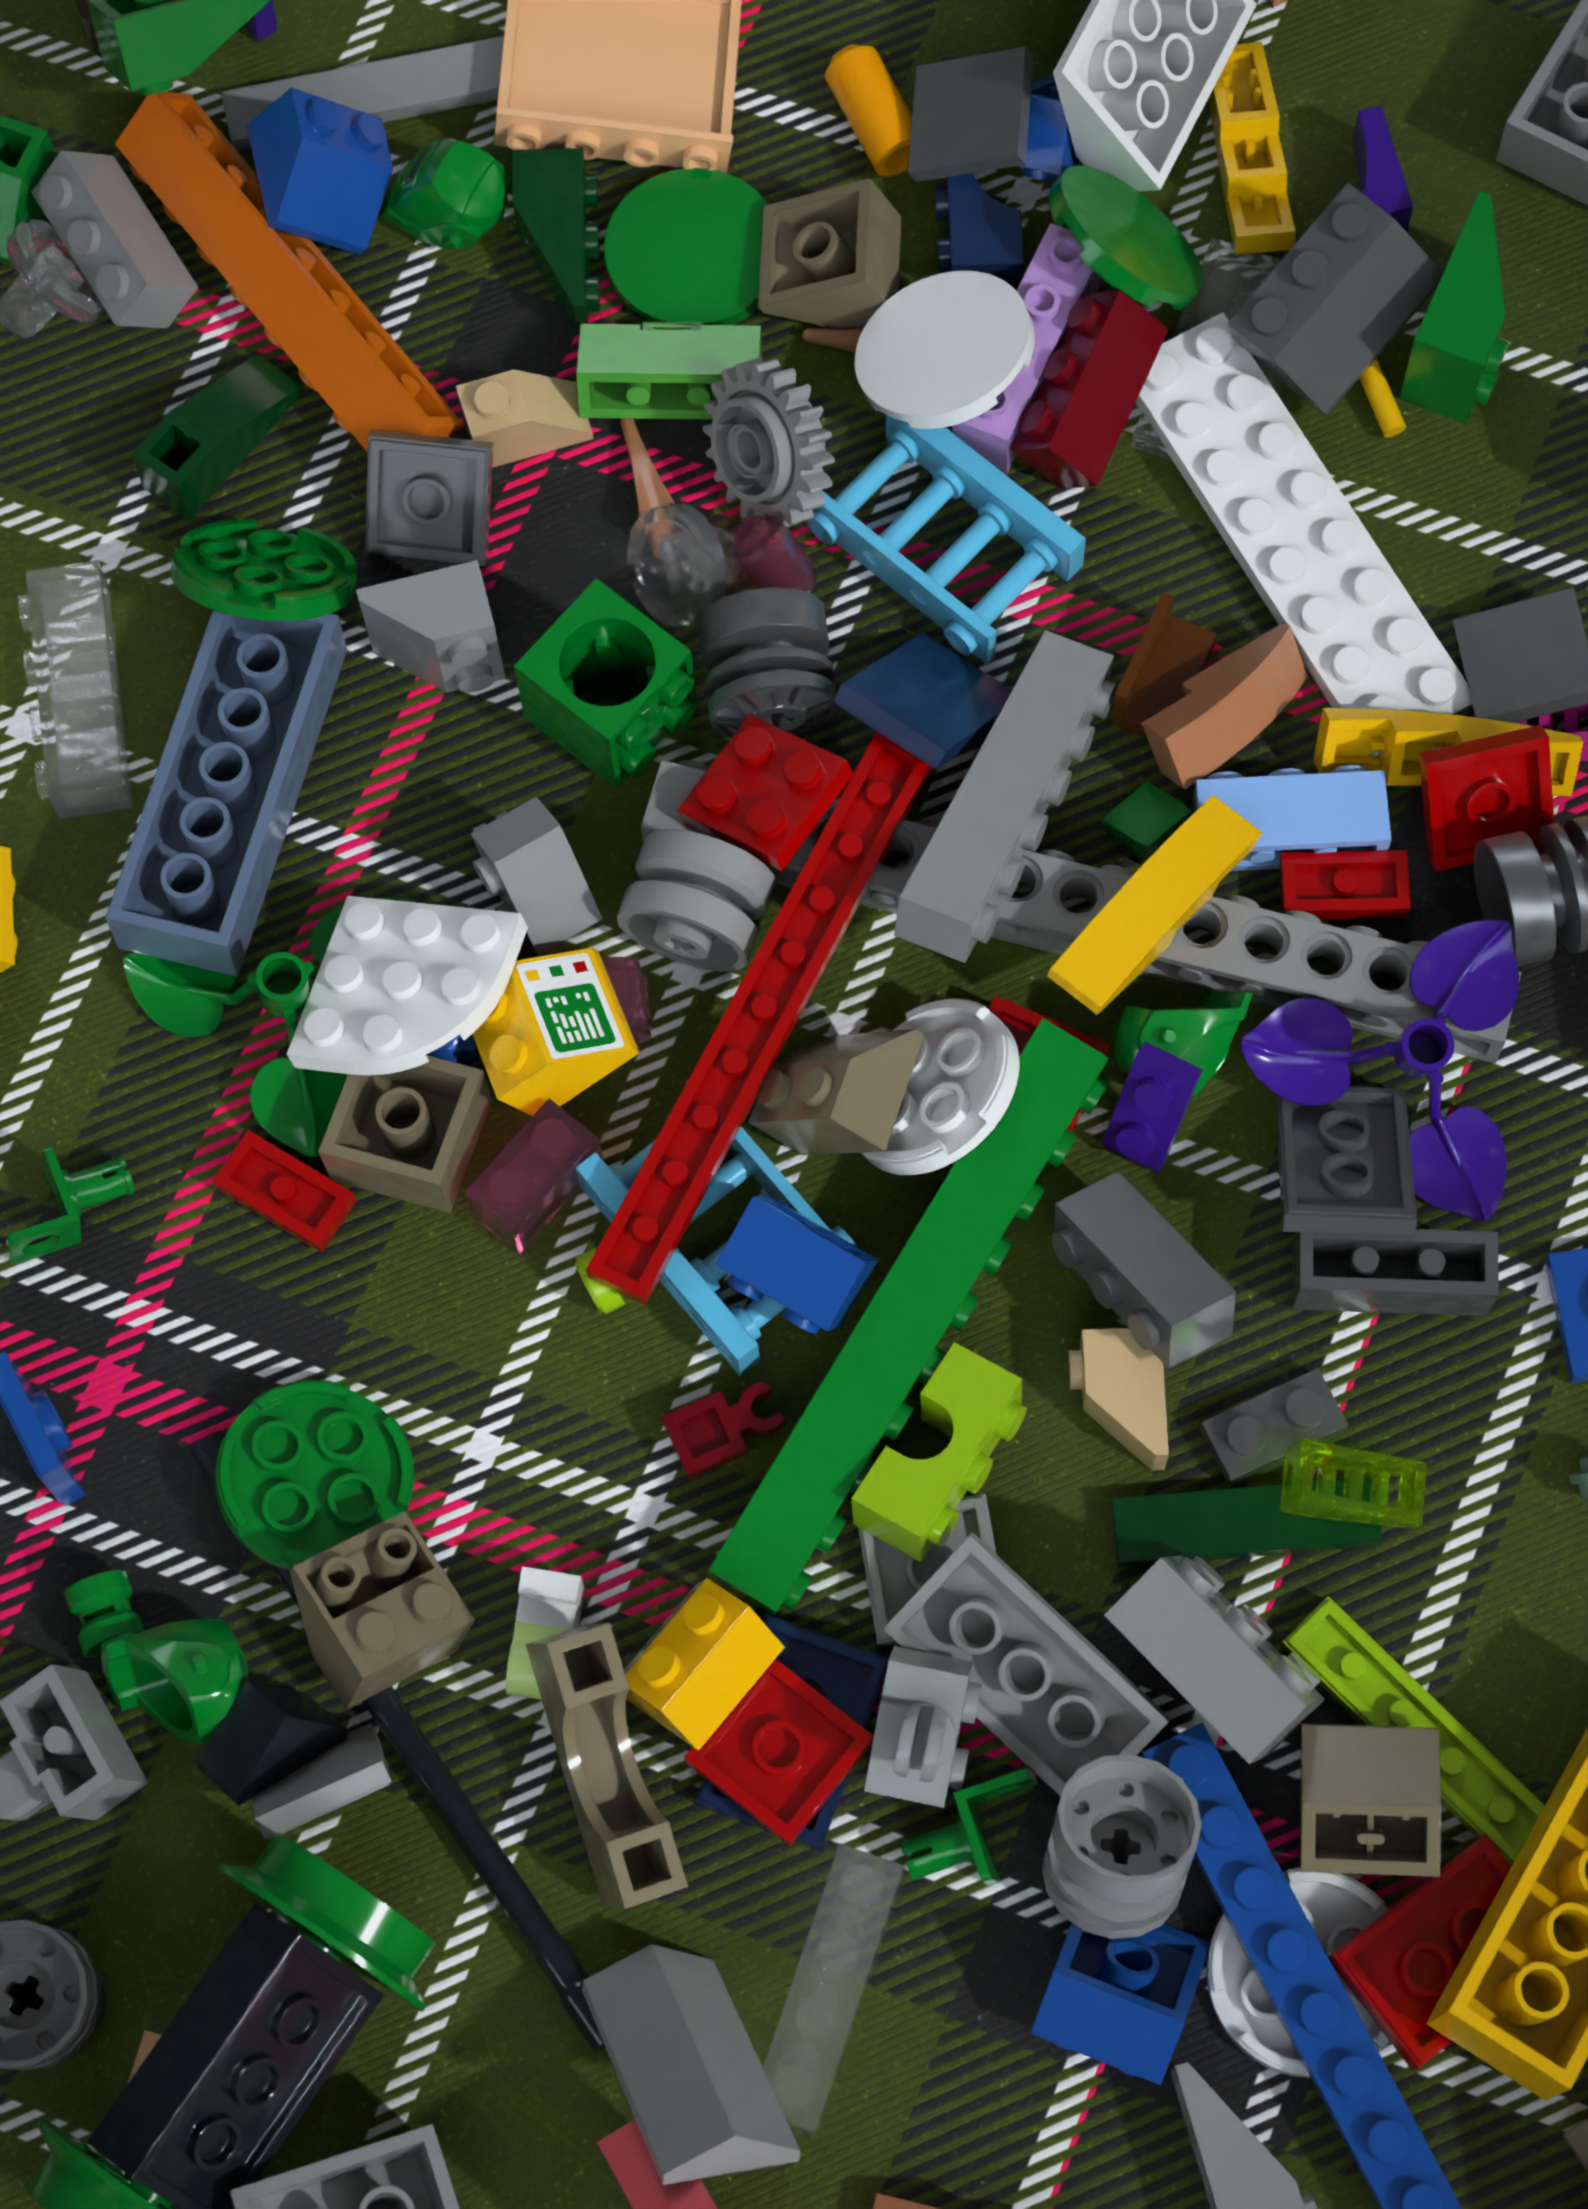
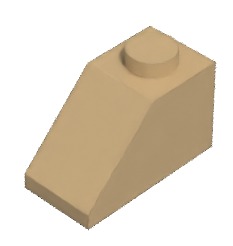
M513 369L456 386L462 420L468 439L493 443L492 468L594 439L588 418H579L576 382Z
M1129 1328L1082 1329L1079 1350H1068L1070 1390L1081 1389L1082 1409L1151 1471L1165 1470L1169 1450L1163 1363L1151 1350H1144L1136 1343Z

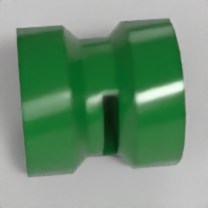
M125 1570L106 1571L89 1576L72 1584L63 1593L69 1612L79 1619L81 1630L77 1638L85 1657H100L101 1643L127 1632L139 1633L146 1630L142 1616L132 1610L129 1599L133 1589L128 1573Z

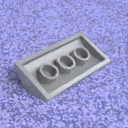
M973 1532L883 1628L903 1648L972 1661L969 1682L982 1684L976 1717L1060 1797L1064 1785L1081 1766L1102 1756L1126 1754L1137 1756L1171 1719Z
M650 1944L583 1980L582 1992L662 2185L799 2161L800 2148L714 1960Z

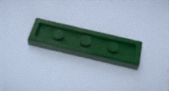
M1375 1477L1112 1498L1111 1500L1118 1568L1154 1565L1161 1557L1183 1555L1190 1560L1198 1556L1206 1561L1378 1547L1383 1542Z

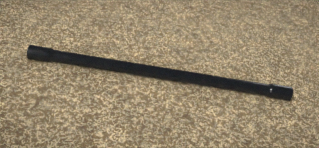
M216 1431L206 1436L190 1451V1454L215 1491V1469L222 1439L225 1437L223 1431ZM269 1563L299 1608L290 1571ZM391 1686L362 1701L558 1992L562 2006L592 2051L597 2053L606 2048L582 1992L583 1980L590 1976L586 1974L393 1687Z

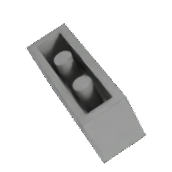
M60 151L31 193L116 326L168 328L199 287L113 155Z

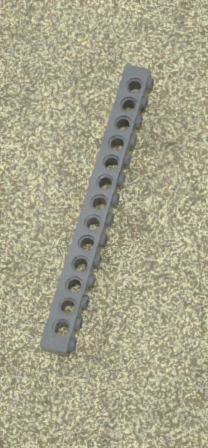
M661 760L641 824L643 842L645 837L655 830L677 829L704 834L684 824L677 810L709 767L707 765L692 760H682L678 764ZM833 802L783 871L764 863L775 875V884L793 887L837 803ZM904 820L887 853H903L910 858V862L899 868H891L881 863L859 905L897 914L899 897L940 823L939 821L921 820L919 823ZM1025 850L1020 859L1024 861V868L1019 882L1030 887L1032 892L1023 898L1001 895L996 904L1000 908V913L991 938L1062 955L1093 918L1134 875V872L1117 865H1104L1101 868L1076 863L1072 856L1057 850H1042L1040 853ZM1227 895L1223 899L1212 896L1176 931L1170 946L1140 974L1208 992L1253 993L1250 1002L1276 1009L1297 999H1322L1332 1003L1342 1011L1352 1028L1396 1039L1415 1021L1426 1018L1432 1019L1436 1008H1431L1418 1002L1409 988L1412 964L1418 953L1429 942L1412 941L1404 944L1384 939L1378 931L1364 926H1349L1343 929L1323 924L1318 917L1304 911L1290 910L1283 914L1262 909L1252 899L1238 895ZM1070 897H1082L1088 900L1093 908L1085 913H1072L1064 908L1062 902ZM1193 927H1203L1211 931L1216 939L1208 944H1197L1190 941L1184 932ZM1254 942H1263L1272 946L1277 955L1267 960L1258 959L1247 951L1246 946ZM1317 957L1327 958L1336 964L1339 971L1332 975H1322L1312 970L1308 961ZM1375 973H1388L1399 981L1401 987L1392 991L1382 990L1373 984L1370 976ZM1512 1010L1496 1026L1475 1032L1457 1028L1446 1016L1445 1025L1449 1028L1454 1038L1453 1053L1496 1063L1505 1044Z

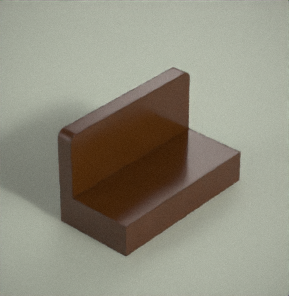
M1165 592L1161 594L1117 688L1113 705L1111 724L1145 738L1147 736L1142 722L1186 696L1182 683L1204 670L1217 638V633L1172 616L1175 596Z

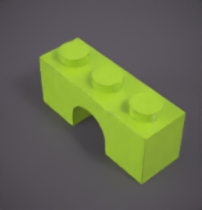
M955 1342L920 1393L921 1420L943 1432L950 1440L949 1445L940 1454L928 1459H912L885 1446L851 1498L853 1524L920 1562H922L933 1544L942 1547L946 1543L959 1518V1512L955 1510L967 1491L976 1494L983 1486L993 1465V1459L989 1456L1001 1438L1009 1442L1015 1436L1027 1411V1407L1022 1405V1378Z

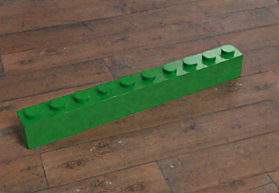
M1042 1018L1019 1056L1020 1067L1017 1086L1001 1120L978 1146L954 1163L713 1561L705 1578H708L764 1614L774 1617L781 1605L791 1611L794 1610L813 1576L803 1571L804 1566L815 1548L825 1554L829 1552L847 1522L846 1519L836 1514L849 1491L855 1494L876 1462L870 1456L882 1436L894 1442L914 1410L913 1407L903 1402L916 1380L926 1386L947 1352L938 1348L937 1344L948 1326L950 1325L961 1331L980 1299V1297L971 1293L970 1289L982 1270L994 1276L1013 1244L1003 1238V1234L1014 1216L1024 1222L1027 1221L1045 1191V1188L1035 1183L1036 1179L1047 1162L1056 1168L1060 1166L1078 1136L1067 1129L1078 1109L1090 1115L1108 1086L1109 1081L1099 1076L1109 1057Z

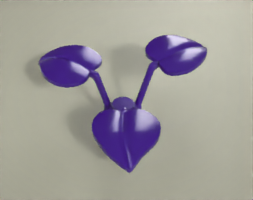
M1482 920L1457 926L1434 938L1418 953L1410 971L1409 988L1418 1002L1425 1006L1436 1008L1432 1019H1420L1412 1023L1398 1036L1396 1042H1386L1384 1045L1358 1051H1348L1353 1038L1349 1020L1332 1003L1315 998L1297 999L1282 1005L1241 1039V1052L1255 1077L1276 1095L1299 1105L1320 1106L1341 1098L1347 1092L1350 1085L1348 1063H1360L1393 1056L1398 1067L1407 1075L1417 1078L1426 1077L1429 1082V1117L1433 1125L1419 1127L1409 1135L1415 1195L1421 1201L1434 1208L1462 1215L1473 1220L1485 1221L1492 1217L1500 1202L1506 1180V1152L1501 1133L1491 1118L1476 1107H1461L1453 1111L1445 1119L1443 1118L1441 1113V1083L1444 1078L1440 1069L1449 1062L1454 1052V1038L1449 1028L1445 1025L1446 1016L1457 1028L1475 1032L1496 1026L1513 1009L1519 991V973L1513 949L1512 927L1509 921Z

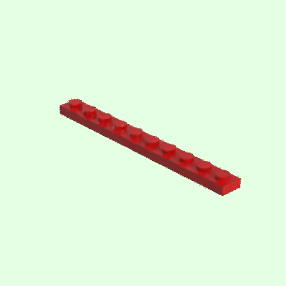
M876 731L586 1269L588 1278L645 1306L932 769L931 766Z

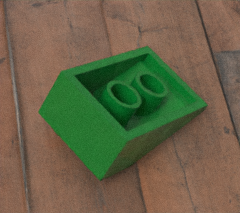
M87 0L104 68L130 91L138 90L140 95H152L171 89L173 87L172 80L190 75L271 0Z
M1483 191L1478 193L1414 339L1399 398L1467 424L1476 403L1487 406L1500 374L1498 370L1509 343L1499 339L1505 318V307L1491 194Z

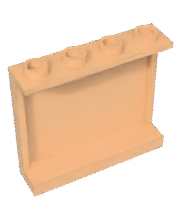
M508 0L493 145L509 147L512 150L583 148L585 160L603 158L626 161L636 167L661 165L689 170L704 168L727 173L733 144L731 130L742 0Z

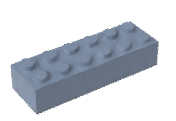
M215 610L212 611L105 917L118 949L238 977L347 653L339 615L328 614L295 621H267L237 617Z

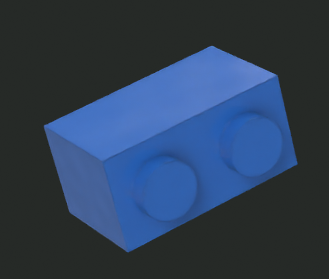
M759 1195L752 1197L715 1265L731 1274L727 1283L732 1288L757 1301H761L764 1295H767L786 1307L782 1314L785 1319L807 1332L817 1334L820 1327L826 1331L841 1328L878 1259L771 1196Z

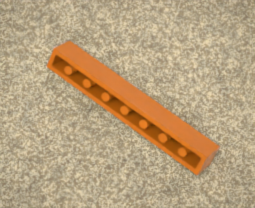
M166 91L147 95L115 145L130 162L129 168L133 175L141 182L149 185L162 201L165 214L172 221L181 225L197 244L196 250L207 263L216 267L230 284V292L239 303L249 308L265 327L264 334L269 341L284 350L298 367V375L308 387L317 391L330 406L336 423L345 431L351 433L367 453L368 436L372 430L455 438L464 427L462 421L310 239L268 226L257 174L190 94Z

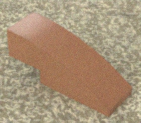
M1285 622L1281 623L1183 682L1182 686L1186 694L1184 698L1142 722L1156 762L1163 775L1184 790L1196 783V780L1202 779L1247 746L1292 700L1308 675L1291 627Z

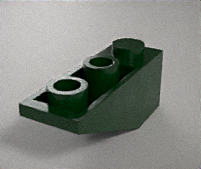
M583 148L513 150V208L518 235L577 336H580L581 324H589V312H600L598 275L589 276L588 260L599 259L598 223H588V208L599 207L597 171L586 172Z
M255 354L172 409L136 448L131 456L143 488L190 521L304 392L303 385L258 354Z

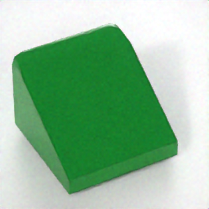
M1146 781L1101 820V823L1144 864L1191 816L1192 811L1181 801Z

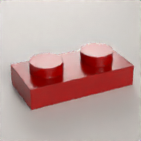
M1407 850L1342 851L1330 853L1288 852L1281 853L1279 874L1281 912L1283 914L1286 911L1298 910L1313 914L1320 920L1408 918L1411 903Z
M247 1130L212 1181L216 1190L321 1253L357 1202L353 1192L250 1130Z

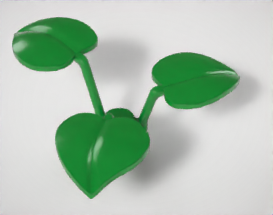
M380 897V898H375V899H385V900H395V901H405V902H415V903H416V901L411 900V899H406V898H396V897ZM343 906L328 913L313 930L309 942L310 952L319 964L323 961ZM135 952L125 955L123 959L126 978L133 997L144 1013L163 1030L181 1037L209 1035L216 1031L222 1022L224 1004L237 1005L256 990L259 993L261 1004L269 1013L284 1017L289 1044H291L298 1026L296 1014L304 1009L310 994L309 979L315 980L319 968H315L311 962L306 961L303 963L294 954L276 952L268 955L260 962L256 973L249 974L245 984L235 992L229 993L236 984V976ZM288 1058L274 1059L259 1070L251 1085L250 1102L254 1117L260 1127L275 1140L309 1158L320 1157L319 1148L348 1074L295 1068Z

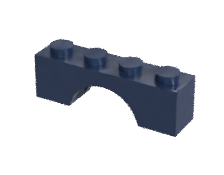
M964 57L942 58V61L953 60V59L964 58ZM973 173L945 177V185H935L936 221H947L948 237H937L938 273L951 271L983 272L1006 281L1017 291L1023 279L1024 267L1021 210L1003 205L991 198L980 187Z

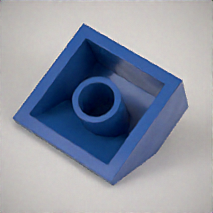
M291 87L247 124L268 226L360 255L368 247L393 170L382 118Z
M1071 1923L1031 2034L1051 2041L1060 2048L1076 2051L1116 2067L1125 2074L1138 2076L1161 2085L1184 2027L1211 1942L1166 1924L1140 1937L1109 1939L1085 1932Z

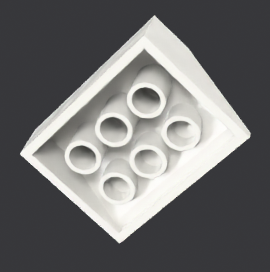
M1091 0L1053 71L1074 151L1082 164L1108 173L1138 192L1161 190L1257 5L1254 0Z

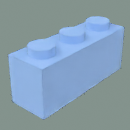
M1346 765L1335 768L1330 773L1305 774L1300 769L1285 768L1273 771L1268 776L1243 777L1240 773L1225 771L1211 774L1206 779L1196 780L1192 814L1214 795L1263 832L1255 848L1231 871L1279 869L1281 853L1388 851L1391 843L1384 770L1367 771L1363 766Z

